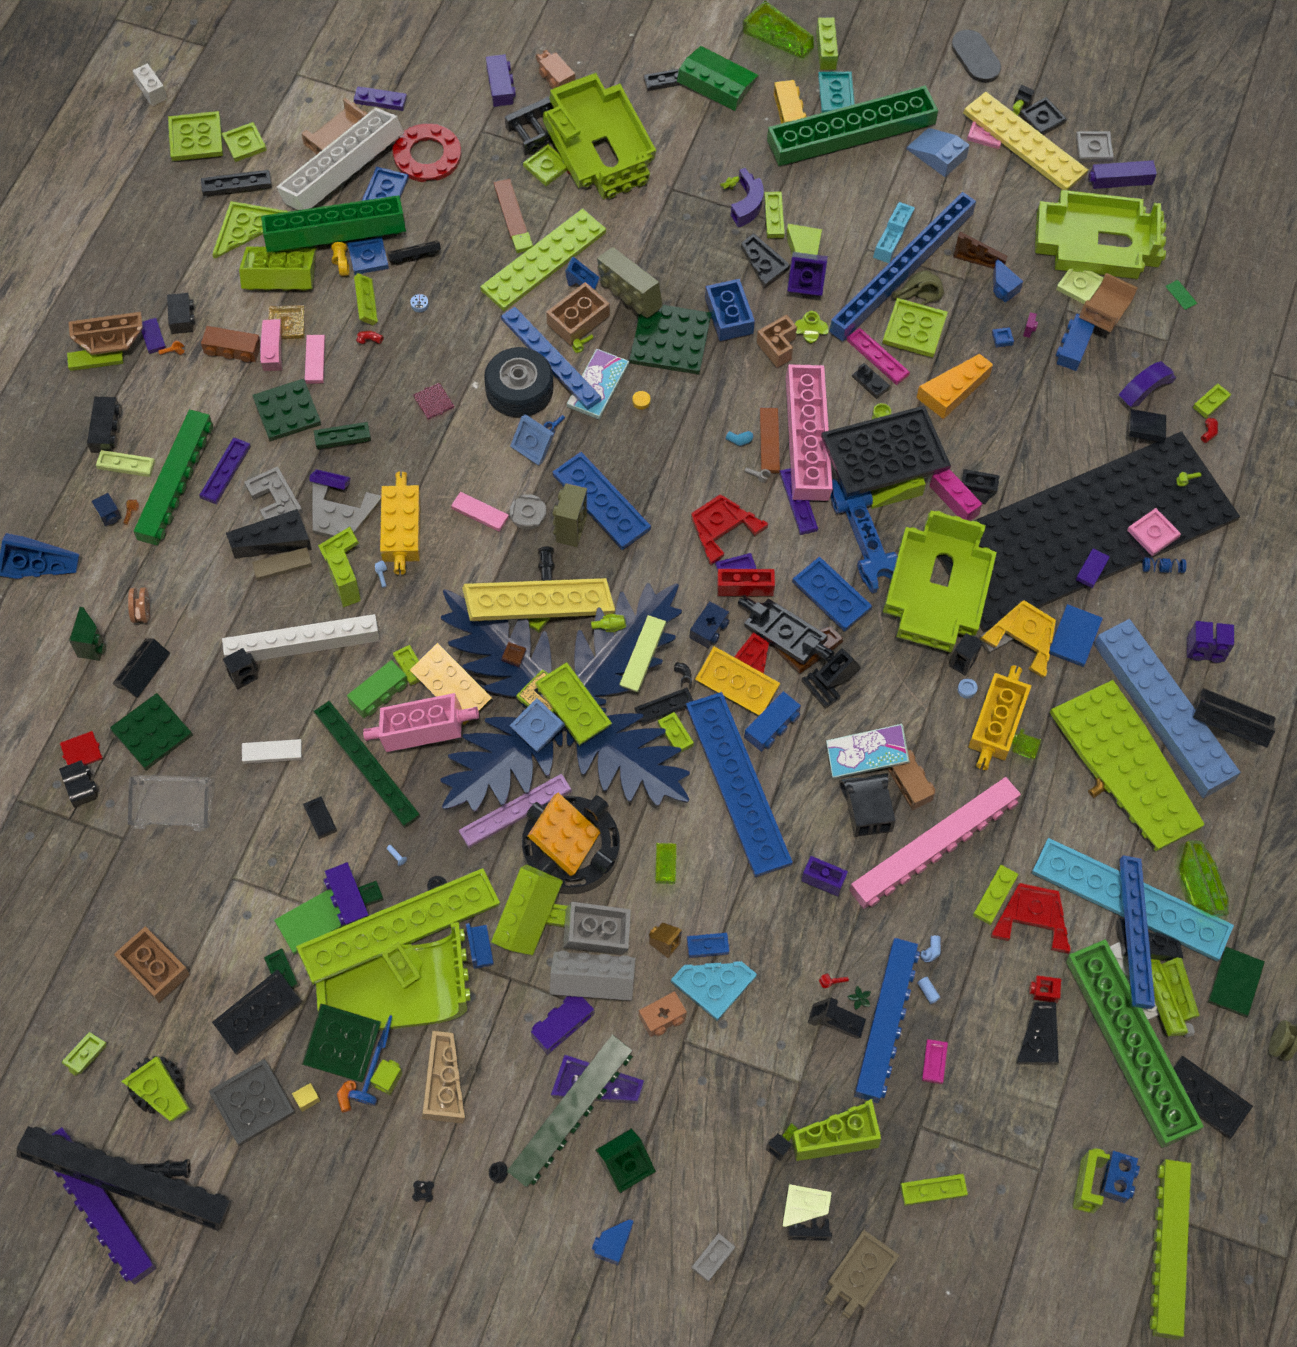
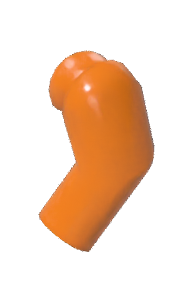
M352 1080L345 1082L337 1093L342 1113L351 1110L348 1094L351 1090H356L357 1087L356 1083Z

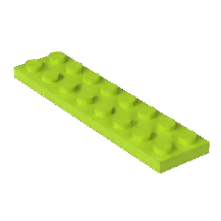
M582 208L481 285L480 290L499 308L506 311L566 265L572 257H576L606 234V228Z

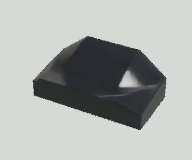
M963 469L961 482L982 504H986L993 495L997 494L1000 475Z

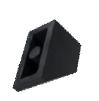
M841 648L815 676L830 688L848 682L861 667L852 656Z

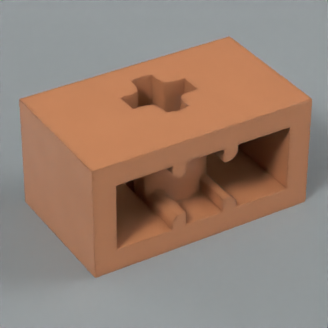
M674 991L640 1009L638 1016L649 1036L652 1037L664 1034L667 1028L673 1025L677 1027L684 1023L687 1011ZM663 1013L664 1016L667 1015V1018L665 1019L663 1016L660 1017V1014Z

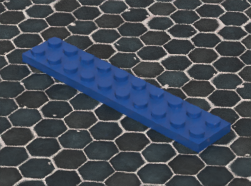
M720 692L686 703V709L755 878L791 866L793 863L723 693Z

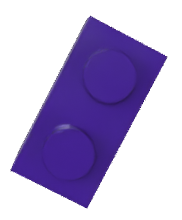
M810 856L801 881L838 897L848 871Z

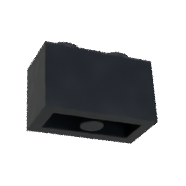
M189 293L167 295L168 324L171 334L193 332V325H196L195 315L192 314V310H195L194 300H190Z

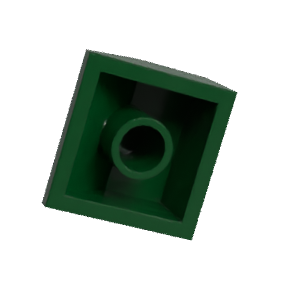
M79 607L69 641L78 658L100 661L101 655H104L106 651V644L84 607Z
M632 1128L595 1150L619 1193L624 1192L656 1172L641 1138Z

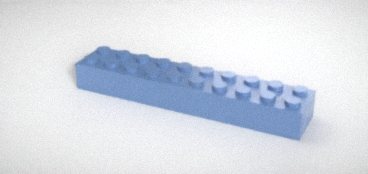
M1128 619L1099 634L1094 643L1095 648L1200 796L1205 798L1235 782L1241 772L1204 722L1193 718L1195 708L1132 621Z

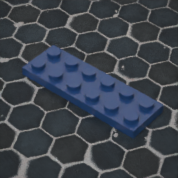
M582 452L553 471V476L563 487L567 483L587 488L588 514L622 550L651 530V525Z

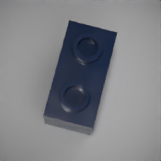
M709 601L691 627L689 638L709 649L712 643H717L721 630H725L729 625V611Z

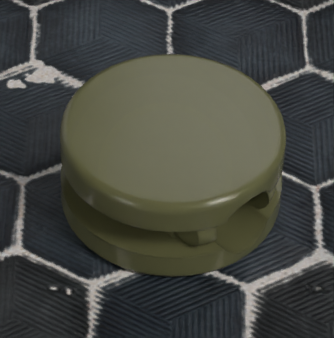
M1283 1020L1273 1032L1269 1044V1053L1271 1056H1279L1281 1060L1287 1062L1292 1059L1297 1051V1025H1292L1291 1022Z

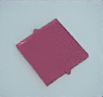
M440 382L429 388L425 387L424 390L413 394L428 420L435 416L443 415L444 412L454 408L452 401Z

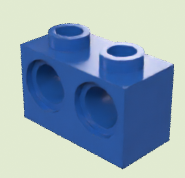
M1113 1151L1110 1154V1160L1107 1162L1100 1196L1124 1204L1129 1198L1132 1199L1135 1192V1186L1132 1185L1133 1180L1137 1178L1140 1166L1137 1165L1138 1158ZM1119 1163L1125 1164L1128 1172L1120 1170ZM1114 1184H1120L1123 1187V1192H1118Z

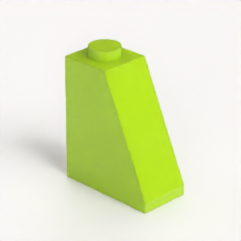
M788 224L786 238L791 253L799 252L818 255L822 229Z

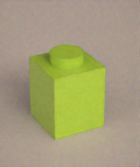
M382 1059L370 1080L372 1087L390 1096L403 1074L401 1068H399L400 1065L393 1060L387 1062Z

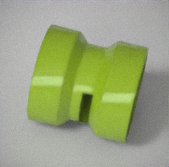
M884 403L877 404L873 409L872 419L890 415L891 408Z

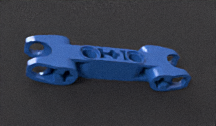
M833 479L832 506L836 514L846 512L864 557L863 560H859L857 563L860 576L871 593H876L879 588L878 577L885 576L891 580L897 555L895 552L886 554L884 552L873 521L866 508L873 504L871 492L868 491L846 497L843 488Z

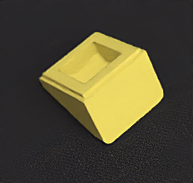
M311 1083L292 1093L302 1112L320 1102Z

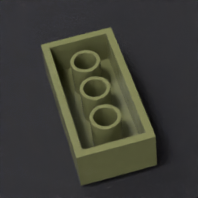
M614 247L597 257V268L600 273L601 284L609 288L615 296L623 299L627 305L632 306L638 314L648 318L663 307L659 282Z

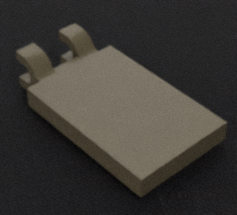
M863 1230L827 1284L832 1289L824 1299V1302L831 1306L837 1296L847 1301L849 1304L841 1315L849 1320L857 1306L861 1309L865 1308L900 1255Z

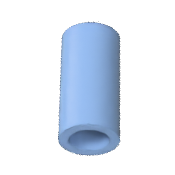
M928 977L918 981L917 984L930 1004L935 1003L941 998Z

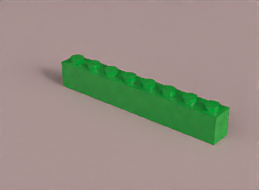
M188 410L135 526L134 534L138 541L158 546L160 540L164 539L165 529L172 521V513L179 505L181 493L183 494L186 490V482L193 474L194 464L199 461L200 451L206 445L208 433H211L213 430V423L209 414Z

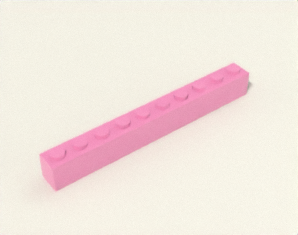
M1004 777L854 881L849 891L863 909L868 906H875L883 895L889 896L896 890V886L899 884L905 885L911 880L912 875L922 873L927 868L926 865L931 862L933 864L938 862L946 851L948 853L952 852L957 848L959 842L962 840L966 842L973 836L972 833L985 829L989 821L992 819L996 821L1004 814L1005 810L1015 808L1019 804L1018 800L1021 794L1008 778Z

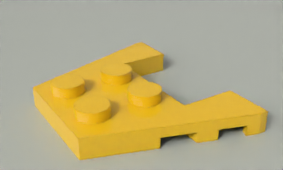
M1023 600L988 630L980 640L995 648L1004 633H1007L1037 652L1029 670L1044 678L1047 674L1046 668L1050 657L1049 650L1053 640L1056 620Z

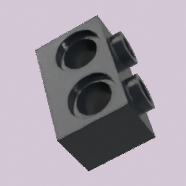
M966 633L955 648L949 667L966 676L977 660L983 642L976 636Z
M244 648L223 658L228 676L237 690L258 679L256 675L258 669L255 665V660L250 652L246 653Z

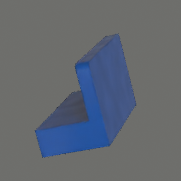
M467 923L466 929L473 968L493 966L487 925L470 928V923Z

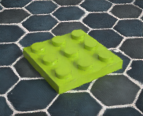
M219 111L168 116L172 161L223 156Z
M897 298L882 344L934 358L948 312Z

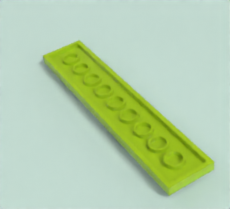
M482 868L296 946V950L313 985L382 956L381 953L397 942L406 945L450 927V923L462 922L500 905V901Z

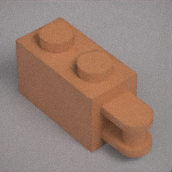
M544 50L541 55H536V60L540 64L539 73L542 78L549 82L552 89L575 81V73L556 52L551 55L547 50Z

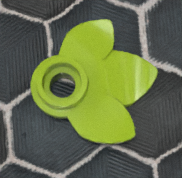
M815 311L807 312L803 319L795 322L797 326L796 334H803L804 339L808 343L817 341L819 334H828L827 323L820 320V316Z

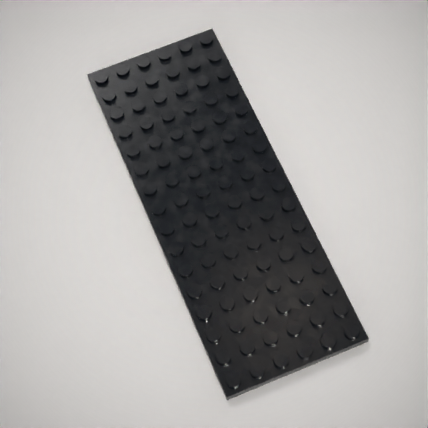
M1182 431L1167 437L1165 443L1157 441L974 520L982 525H986L979 547L989 548L997 552L979 626L983 633L990 630L1023 600L1036 608H1041L1088 587L1077 581L1076 578L1092 549L1110 556L1096 581L1097 583L1142 563L1145 557L1149 559L1233 523L1239 520L1240 515ZM1182 472L1187 474L1201 473V477L1188 480L1189 483L1185 486H1178L1177 477ZM1156 508L1181 535L1157 554L1151 556L1127 530L1129 526ZM946 554L938 555L937 558L950 577L953 567L952 558Z

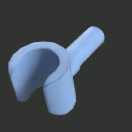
M383 560L375 564V571L380 578L382 588H385L386 583L382 572L386 571L387 567Z

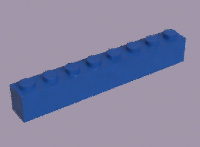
M898 938L893 940L854 1097L867 1101L872 1099L874 1103H879L881 1098H885L888 1087L884 1085L885 1078H890L892 1066H889L890 1058H895L897 1047L894 1046L895 1039L899 1040L902 1029L898 1027L899 1021L904 1020L906 1008H903L904 1000H909L911 989H908V984L913 982L915 970H912L913 963H918L920 952L917 951L918 944Z

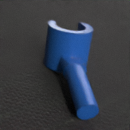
M561 415L554 422H546L544 427H552L550 431L555 433V427L565 419V416Z

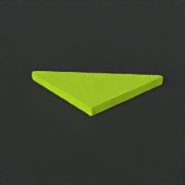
M230 201L212 253L213 258L216 259L263 235L261 216L290 211Z

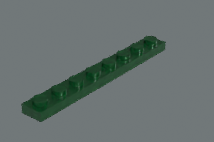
M330 700L313 712L400 824L405 828L420 818L419 812Z

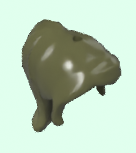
M927 270L919 271L908 279L901 290L893 291L892 297L894 300L897 298L907 299L915 294L922 299H926V301L921 303L925 305L939 301L944 296L942 281L937 275Z

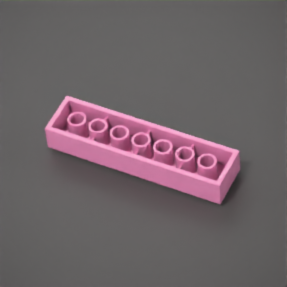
M788 364L785 378L793 500L829 501L833 489L831 459L821 438L822 432L829 431L824 366Z

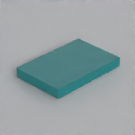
M852 71L818 72L821 113L855 104Z

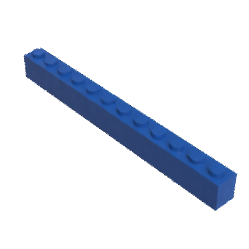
M962 192L831 319L829 332L843 342L893 291L973 215L976 201Z

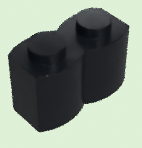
M82 760L59 768L73 807L97 799L95 793L98 792L94 781L90 782L89 776L92 773L88 764L84 765Z

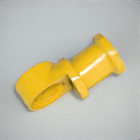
M335 242L331 246L333 251L332 263L338 266L340 276H349V263L345 256L347 245L342 242Z

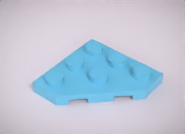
M742 961L727 964L684 965L671 979V983L718 1021L753 982L757 974Z

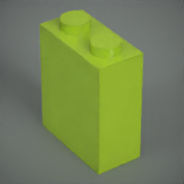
M344 549L325 555L330 576L342 606L346 607L360 602L357 581Z

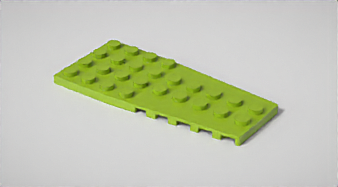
M1114 680L1051 709L1049 713L1082 761L1096 778H1100L1103 781L1107 792H1112L1118 800L1116 803L1120 808L1124 807L1130 815L1129 819L1131 822H1136L1143 831L1141 834L1144 838H1149L1153 843L1155 851L1165 848L1204 826L1203 820L1147 727Z

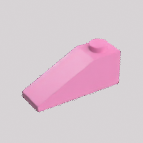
M281 319L262 321L260 347L263 371H282Z

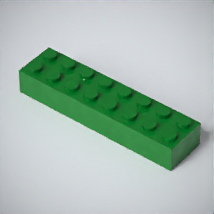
M400 195L261 216L267 252H278L287 249L294 250L300 247H313L320 244H331L340 241L347 242L353 239H365L373 236L381 237L386 234L406 232Z

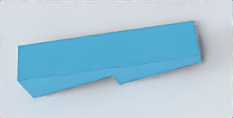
M901 202L898 203L875 248L873 258L890 263L915 207Z

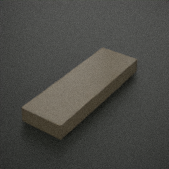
M307 547L252 562L257 581L312 566Z

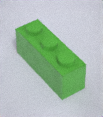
M390 660L347 695L348 702L363 719L371 716L380 705L389 702L395 693L405 689L408 684L407 676Z

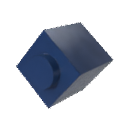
M109 493L91 501L104 526L114 524L121 519L119 510Z

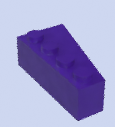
M564 1055L551 1093L552 1098L563 1099L590 1063ZM620 1073L614 1083L609 1081L605 1089L607 1092L600 1101L639 1104L645 1082L644 1080Z

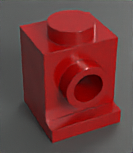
M1037 975L1034 982H1030L1029 993L1033 994V1000L1056 1002L1057 1004L1061 995V979ZM1040 989H1045L1047 992H1041Z

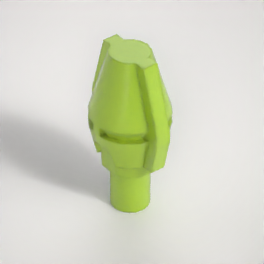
M608 614L603 616V619L600 621L591 622L592 629L601 628L602 630L605 629L606 632H615L626 627V620L623 615Z

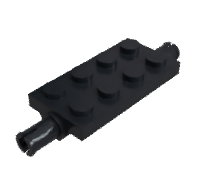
M746 595L739 599L738 605L750 612V617L744 623L745 628L804 665L814 654H817L827 662L830 661L829 658H833L835 652L823 645L828 640V635L768 598L764 603H756Z

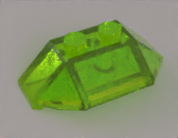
M1186 841L1178 869L1191 905L1212 916H1227L1229 914V898L1216 862L1205 848L1203 841Z

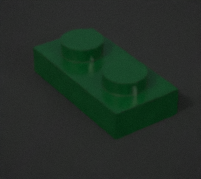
M281 948L263 957L271 974L278 969L293 989L300 986L284 949Z

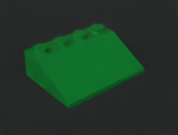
M700 45L680 66L677 82L736 111L759 75Z

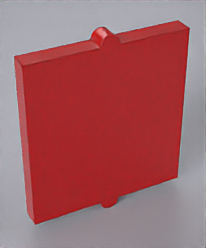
M93 731L60 743L64 754L62 757L66 760L67 765L82 760L84 765H89L103 759L99 750L100 744L96 741Z

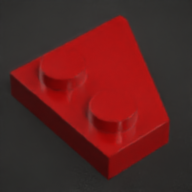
M753 632L734 657L764 674L769 642Z

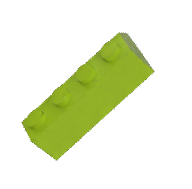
M529 865L521 867L491 942L510 951L534 955L563 880Z

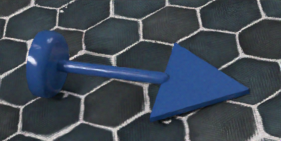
M389 1015L376 1046L363 1090H351L348 1094V1098L371 1106L376 1105V1097L368 1094L367 1091L380 1051L386 1046L392 1015Z

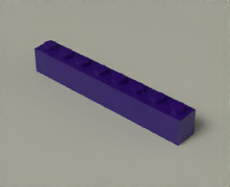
M62 1127L51 1134H59L65 1137L67 1141L73 1142ZM54 1171L58 1178L62 1176L66 1183L63 1184V1187L69 1195L73 1193L77 1200L74 1203L79 1211H85L88 1217L85 1220L92 1230L96 1228L99 1232V1235L96 1236L103 1247L108 1246L111 1251L108 1255L114 1264L119 1263L122 1268L119 1272L126 1282L130 1280L135 1285L157 1269L104 1189Z

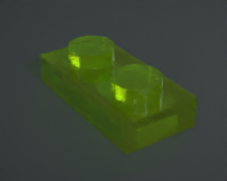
M656 843L655 883L675 884L676 844Z

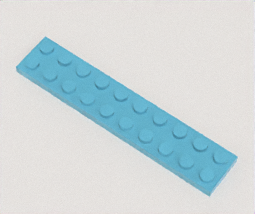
M1048 838L1031 874L1125 918L1121 872ZM1144 883L1148 929L1178 940L1181 945L1218 962L1234 925Z

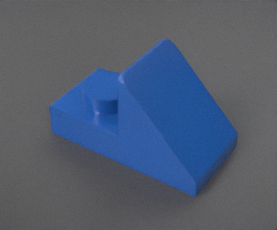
M575 257L571 258L565 271L568 286L575 283L581 286L586 282L595 289L600 278Z

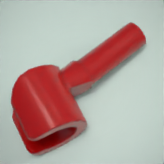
M828 973L822 975L821 979H819L821 986L825 989L836 983L849 982L848 977L831 979Z

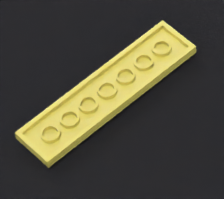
M984 92L964 109L963 114L989 132L994 138L1000 140L1003 145L1062 190L1068 191L1087 174V168L989 93Z
M606 578L464 584L462 587L470 621L596 615L598 607L602 609L604 615L615 612Z

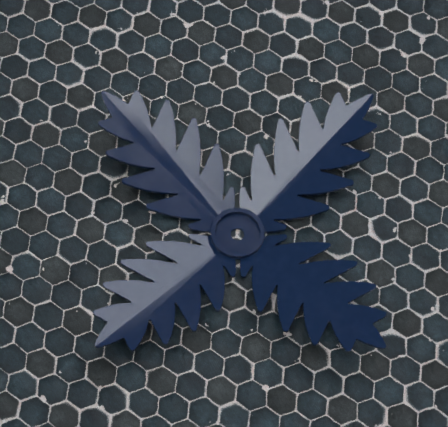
M647 583L639 599L636 615L624 592H620L615 614L624 616L626 627L615 631L616 635L613 632H606L605 629H594L595 657L583 632L578 630L574 654L575 674L599 706L605 705L606 699L595 696H607L630 691L620 687L623 676L616 674L625 673L647 616L649 615L668 623L682 614L681 609L670 607L678 591L679 584L675 583L655 594L651 584ZM443 590L445 600L452 612L442 615L441 620L456 629L471 633L470 635L448 641V645L468 653L490 655L463 664V669L488 676L510 677L485 685L484 689L486 691L503 696L516 697L542 669L548 674L551 673V652L546 631L542 632L534 653L530 658L531 639L528 618L517 620L509 638L508 619L470 621L465 598L452 591ZM600 607L597 608L595 621H600L605 616ZM663 632L657 647L674 641L676 636ZM508 642L526 648L520 667L501 661ZM653 657L648 669L661 665L663 660ZM601 708L603 712L606 713L607 709ZM643 714L608 715L607 717L612 723L610 727L580 746L577 743V758L582 775L587 773L598 752V773L603 791H607L620 767L621 785L628 802L632 801L641 781H643L648 796L656 806L660 805L664 796L685 803L689 802V797L679 781L688 777L690 771L673 766L659 765L680 753L681 748L672 746L640 748L665 734L666 729L645 728L620 732L643 719ZM516 717L485 718V723L511 736L494 733L463 734V739L491 753L467 751L448 754L450 760L472 771L458 772L440 779L441 783L452 788L442 808L446 810L467 801L472 811H477L485 798L488 786L491 787L499 803L504 805L510 789V770H512L523 791L526 794L529 793L533 775L532 754L544 774L549 776L553 762L552 739L537 753L510 727ZM564 726L553 737L559 747L563 745V731L567 732L568 746H571L575 740Z

